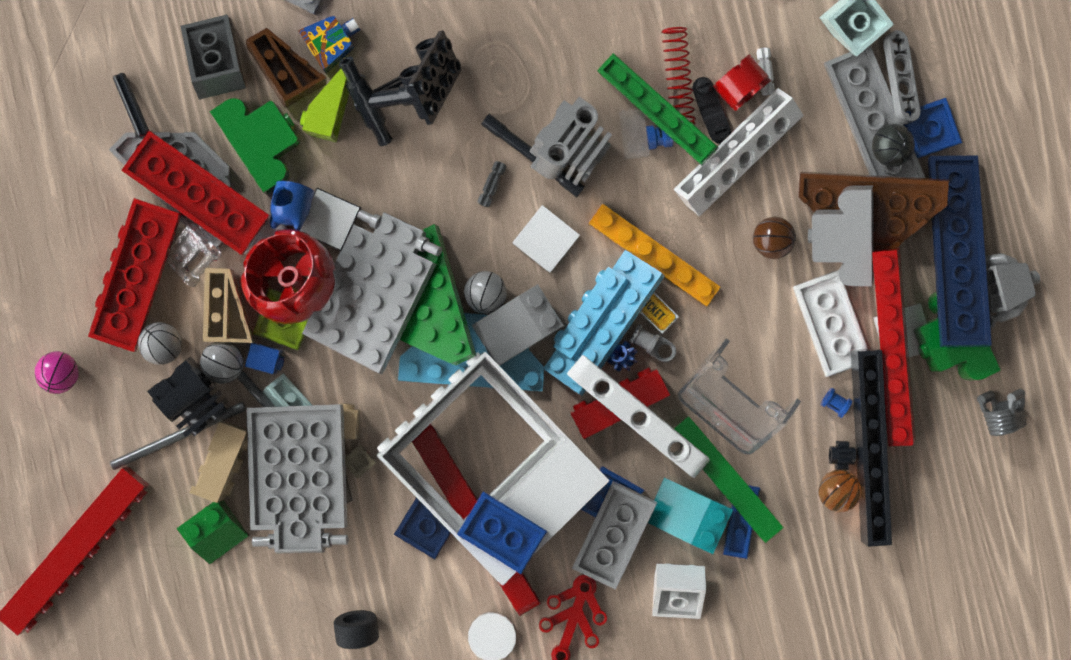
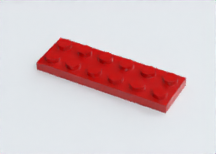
M151 131L146 134L121 170L240 255L245 253L270 217L268 213Z

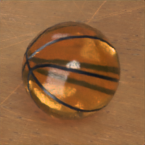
M833 470L827 473L820 481L818 495L822 504L827 509L834 512H847L853 509L860 501L861 484L851 472Z

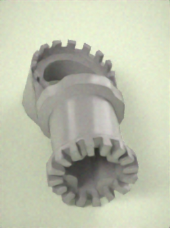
M640 324L629 341V344L632 345L634 343L646 350L647 354L661 362H669L676 355V348L672 342L658 334L653 335L642 329ZM666 344L671 347L672 354L669 358L659 356L658 349L661 345Z

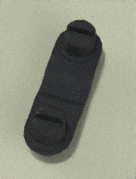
M700 77L693 83V93L712 141L721 144L731 134V129L717 92L713 87V82L709 78Z

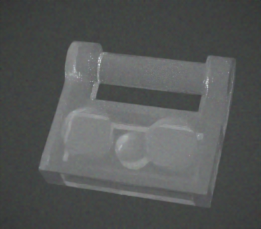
M193 223L188 225L171 245L166 261L188 286L195 287L200 281V276L205 272V268H208L213 261H217L222 256V252L218 247L213 246ZM202 251L205 254L204 258L191 272L187 267Z

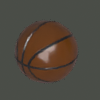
M774 216L762 220L758 223L753 233L755 249L768 259H780L788 255L796 242V233L793 226L781 217Z

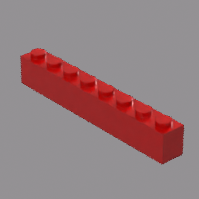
M900 248L875 250L872 252L880 350H882L888 446H911L916 441Z
M129 466L123 467L0 611V621L17 636L25 631L29 633L37 625L38 621L35 619L40 613L44 615L53 606L54 603L51 600L56 595L61 596L69 587L68 580L72 576L76 578L83 571L85 560L88 557L92 559L100 551L101 548L98 545L102 540L105 539L107 541L116 532L117 529L114 526L119 521L124 522L132 513L131 506L135 502L139 504L148 494L146 489L150 484Z

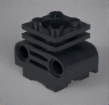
M189 357L176 367L170 377L161 380L147 391L153 398L154 404L167 419L173 422L180 416L183 418L176 425L178 429H181L186 424L190 426L182 433L185 437L190 433L196 436L208 425L205 421L210 417L213 421L225 412V405L228 402L226 397L219 403L216 401L222 395L220 390L214 395L209 393L216 387V384L203 374L200 364H197L192 357Z

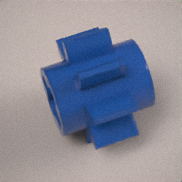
M627 341L623 345L618 344L610 355V359L607 360L610 365H614V369L618 372L622 368L630 371V367L638 362L634 356L638 351L635 348H630L631 344Z

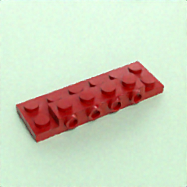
M133 198L125 225H122L118 232V239H120L118 246L111 253L110 261L112 264L110 270L105 273L103 278V285H105L103 292L98 295L95 302L97 310L88 337L131 352L137 351L138 339L145 327L182 215L181 213Z

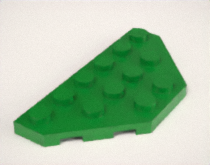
M433 224L423 229V231H425L429 242L441 247L442 252L439 256H435L427 251H418L417 253L418 256L435 263L436 267L400 340L456 366L475 357L476 352L440 228Z

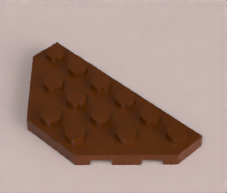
M800 172L799 198L814 213L816 210H840L838 198L843 189L848 186H873L874 249L876 250L896 249L948 204L949 180L817 172Z

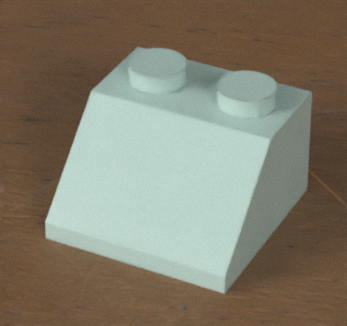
M839 0L820 17V20L830 33L856 57L894 25L876 0Z

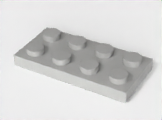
M613 481L572 569L616 590L657 502Z

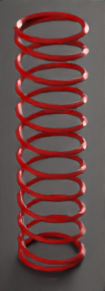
M666 28L661 33H684L685 35L676 39L663 40V43L683 42L686 45L674 49H665L663 52L681 51L687 54L676 58L664 59V61H686L688 63L674 68H666L665 71H689L687 74L666 78V80L690 81L686 84L667 87L666 89L691 90L685 94L670 96L668 99H691L689 102L673 105V107L693 109L681 114L686 118H693L690 122L695 125L696 118L687 115L692 113L695 108L685 106L694 101L693 98L686 96L691 94L693 89L684 87L692 82L691 79L684 78L691 73V70L683 68L691 62L687 59H682L689 55V51L683 49L689 43L681 40L688 35L685 32L687 28Z

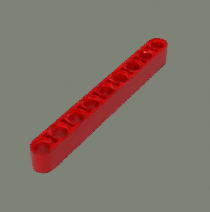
M430 423L412 443L451 507L465 519L478 499ZM516 572L503 586L500 584L519 616L541 604L523 572L522 574Z

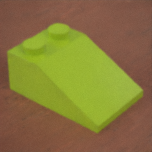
M342 69L337 72L308 105L307 111L302 113L300 125L303 126L302 130L309 136L337 143L349 97V91L346 87L347 79Z

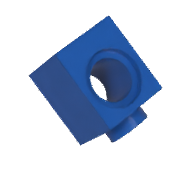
M251 343L245 367L277 374V371H281L284 365L285 357L282 356L283 350Z

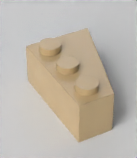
M205 268L203 342L256 343L234 270Z
M226 421L219 422L208 447L209 452L204 465L201 464L199 468L200 476L196 487L192 486L189 493L215 503L226 499L227 496H231L235 487V483L232 480L235 473L239 474L244 460L241 459L243 451L248 450L247 429Z

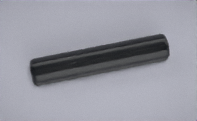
M125 73L114 75V83L135 133L139 139H143L149 132V128Z

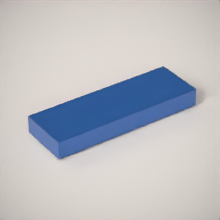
M748 485L759 497L760 487ZM731 504L733 512L728 521L723 555L747 559L753 529Z

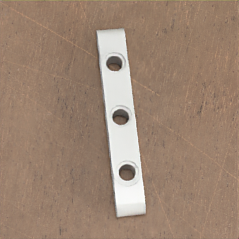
M582 355L567 372V375L691 477L695 478L710 461L698 448L586 356ZM606 381L608 383L606 390L602 392L596 391L597 383ZM637 412H644L645 415L642 421H633V416ZM675 442H680L681 448L676 452H671V445Z

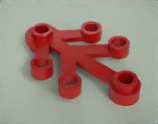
M584 574L577 576L573 581V587L559 594H551L547 598V606L552 610H556L561 606V602L576 596L573 606L550 617H543L539 621V629L544 633H548L553 629V626L568 619L560 644L555 645L551 651L552 660H570L569 645L577 622L584 634L585 645L592 649L596 648L599 644V638L597 634L593 633L582 610L585 599L593 612L592 619L596 625H604L607 621V615L601 610L594 596L597 589L596 581ZM582 583L589 584V589L587 591H582L580 589V585ZM551 598L558 599L559 602L556 606L550 605L549 601ZM599 613L604 615V619L601 622L595 620V616ZM543 621H549L551 626L544 629L541 624ZM593 636L596 638V642L589 644L587 639ZM562 651L566 656L564 659H558L556 657L557 653Z

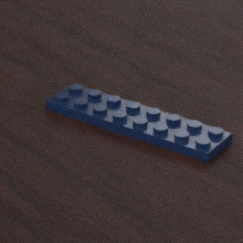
M978 155L930 156L928 158L929 179L949 180L948 204L943 210L932 217L940 347H989L992 345Z

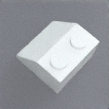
M669 563L656 564L652 616L701 619L706 593L705 566L672 565Z

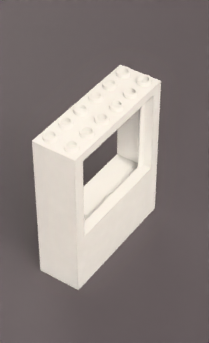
M477 352L475 357L466 361L469 366L463 372L458 369L448 379L451 383L445 389L441 386L430 396L433 399L430 404L426 406L423 403L413 412L416 417L410 423L405 420L395 430L397 435L392 440L386 438L377 447L380 451L377 457L503 586L516 571L457 535L466 518L463 519L407 462L400 452L482 375L544 440L489 494L547 530L546 535L534 554L609 480L486 352L481 354Z

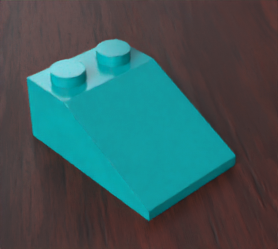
M664 477L654 501L657 504L648 523L691 545L714 554L733 509Z

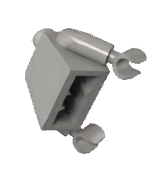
M1003 253L985 256L988 300L992 313H997L993 316L990 315V328H993L997 321L1002 323L1020 316L1028 305V300L1035 297L1034 285L1040 283V275L1037 271H1030L1027 263H1018L1017 259Z

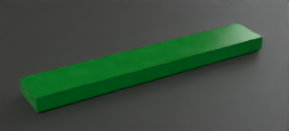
M614 53L597 70L601 76L701 166L719 148Z
M689 416L674 428L710 459L702 470L764 543L768 542L784 528Z

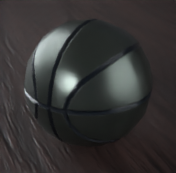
M887 124L875 133L872 140V152L881 164L897 167L906 163L912 157L915 149V139L907 127L899 124Z

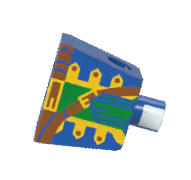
M331 16L298 30L323 71L328 73L355 48L349 37L359 32L360 28L353 18L340 25L336 17Z

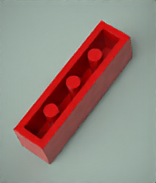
M650 367L638 372V378L632 381L626 378L618 382L647 407L670 396L658 370H651ZM596 398L589 403L583 400L573 405L574 410L570 412L583 439L621 421L617 415Z

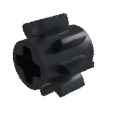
M836 441V446L829 447V464H835V469L849 470V465H855L856 449L855 447H849L850 442Z

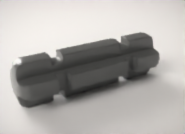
M499 161L494 162L493 171L489 173L482 189L484 192L478 198V204L487 208L493 200L491 198L492 195H495L500 184L501 175H504L506 165Z

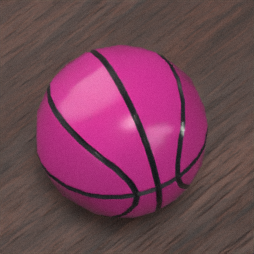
M61 351L45 354L35 366V380L44 391L52 394H61L72 389L79 377L78 365L74 358Z

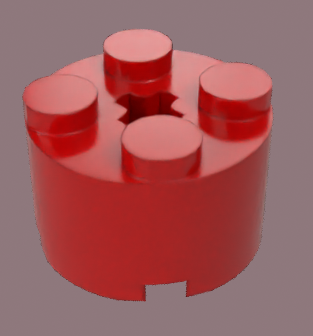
M751 54L742 59L740 64L730 69L713 86L735 112L771 82L769 75Z

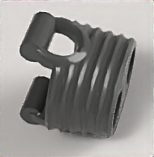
M1018 389L1008 394L1007 400L997 402L995 393L991 390L977 397L991 436L1011 434L1027 425L1025 418V391L1023 389ZM991 402L992 411L988 410L986 403Z

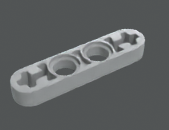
M896 30L884 38L883 47L895 116L900 123L907 125L919 118L920 105L908 38L905 33ZM894 39L895 42H898L899 46H897L896 43H893L892 40ZM896 60H899L903 63V72L899 71L896 68ZM900 83L907 86V95L901 93L899 89Z

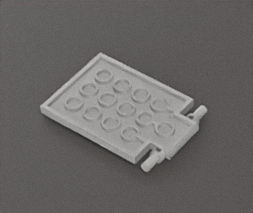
M360 210L357 218L369 223L370 227L375 229V231L371 233L353 225L334 264L336 270L333 271L335 278L333 294L321 311H315L311 315L302 334L383 375L436 267L435 263L418 256L417 253L418 251H427L435 256H439L442 248L429 242L425 231L385 212L380 216Z
M343 404L247 408L251 530H274V534H269L268 537H253L252 546H268L269 549H275V553L282 554L324 553L325 548H331L332 545H348V535L324 533V528L347 527Z

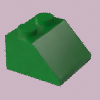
M224 500L218 503L212 502L176 528L189 547L209 565L249 536Z

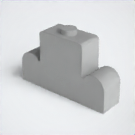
M848 186L843 189L838 198L840 210L815 211L812 216V229H808V243H812V259L814 262H842L838 275L843 284L847 286H872L874 282L872 252L874 251L873 186Z

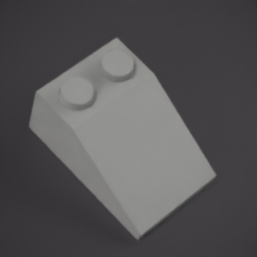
M538 284L472 325L487 352L499 366L564 326Z

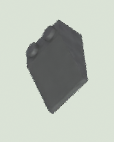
M228 14L181 26L191 81L199 100L246 88Z

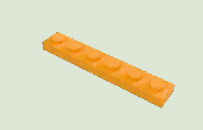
M604 204L600 206L588 223L620 247L665 275L664 278L704 306H708L720 289V286Z

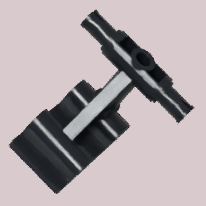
M444 30L438 31L435 38L423 40L416 45L415 50L421 60L419 65L404 69L397 78L372 90L366 76L360 74L353 57H346L340 61L339 66L347 79L346 87L354 101L355 109L360 113L366 127L373 131L379 146H386L393 140L385 125L386 117L381 108L402 104L404 106L413 105L420 119H425L427 125L434 123L461 72V63L456 58L452 49V43L447 38Z

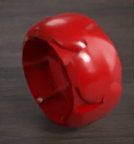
M279 230L274 232V236L258 241L249 251L243 263L245 272L241 276V287L250 306L263 317L276 323L296 324L306 321L315 311H321L328 303L335 288L333 271L336 269L329 251L316 238L298 230ZM305 253L296 267H283L280 263L291 255ZM269 277H278V282L285 288L277 302H273L266 295V290L269 287Z

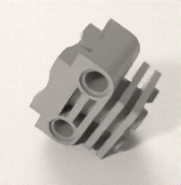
M578 97L573 105L564 100L556 110L552 122L544 127L535 138V145L530 149V153L537 158L530 167L545 178L555 179L562 174L567 165H570L571 167L565 178L569 180L574 172L578 171L579 173L573 181V184L577 186L580 180L585 182L594 167L597 163L599 164L611 146L608 141L612 134L608 132L602 141L599 142L598 139L604 128L600 126L593 136L590 135L598 120L597 110L581 97Z

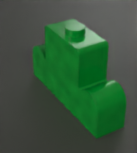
M230 98L209 111L263 193L267 195L272 192L277 181L288 180V167L277 159L300 144V139L292 129V126L295 124L288 113L283 115L278 106L273 101H269L249 114L248 107L237 98Z
M934 292L928 299V307L932 313L938 315L937 293ZM938 317L913 330L919 343L918 352L926 360L931 372H941L958 364V373L961 378L967 381H976L1001 371L990 346L940 347Z

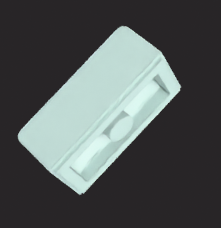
M284 373L263 391L276 407L312 406Z

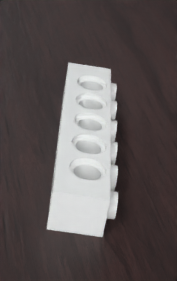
M777 88L718 146L719 148L703 166L699 164L674 188V191L683 203L700 217L804 116L794 99Z

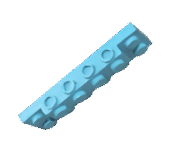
M625 250L612 269L608 267L606 271L602 270L598 273L595 280L597 284L592 291L588 290L584 293L582 297L583 304L579 310L572 311L568 317L569 324L565 330L557 332L554 338L556 343L553 346L556 350L544 366V370L582 396L586 390L569 377L567 372L582 355L586 356L601 369L665 275Z

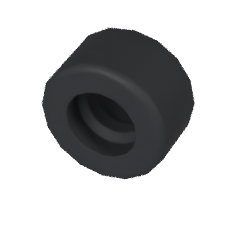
M349 611L336 617L333 622L336 643L341 648H365L377 642L379 638L377 617L371 611Z

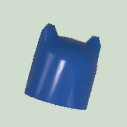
M277 181L270 205L271 229H276L280 224L294 226L295 230L300 231L309 216L314 190L295 182Z

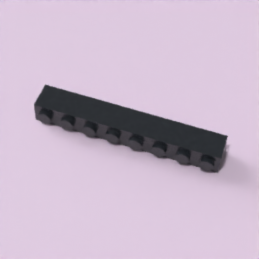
M876 348L851 350L857 479L859 490L861 491L859 497L861 542L868 547L892 545L882 350Z

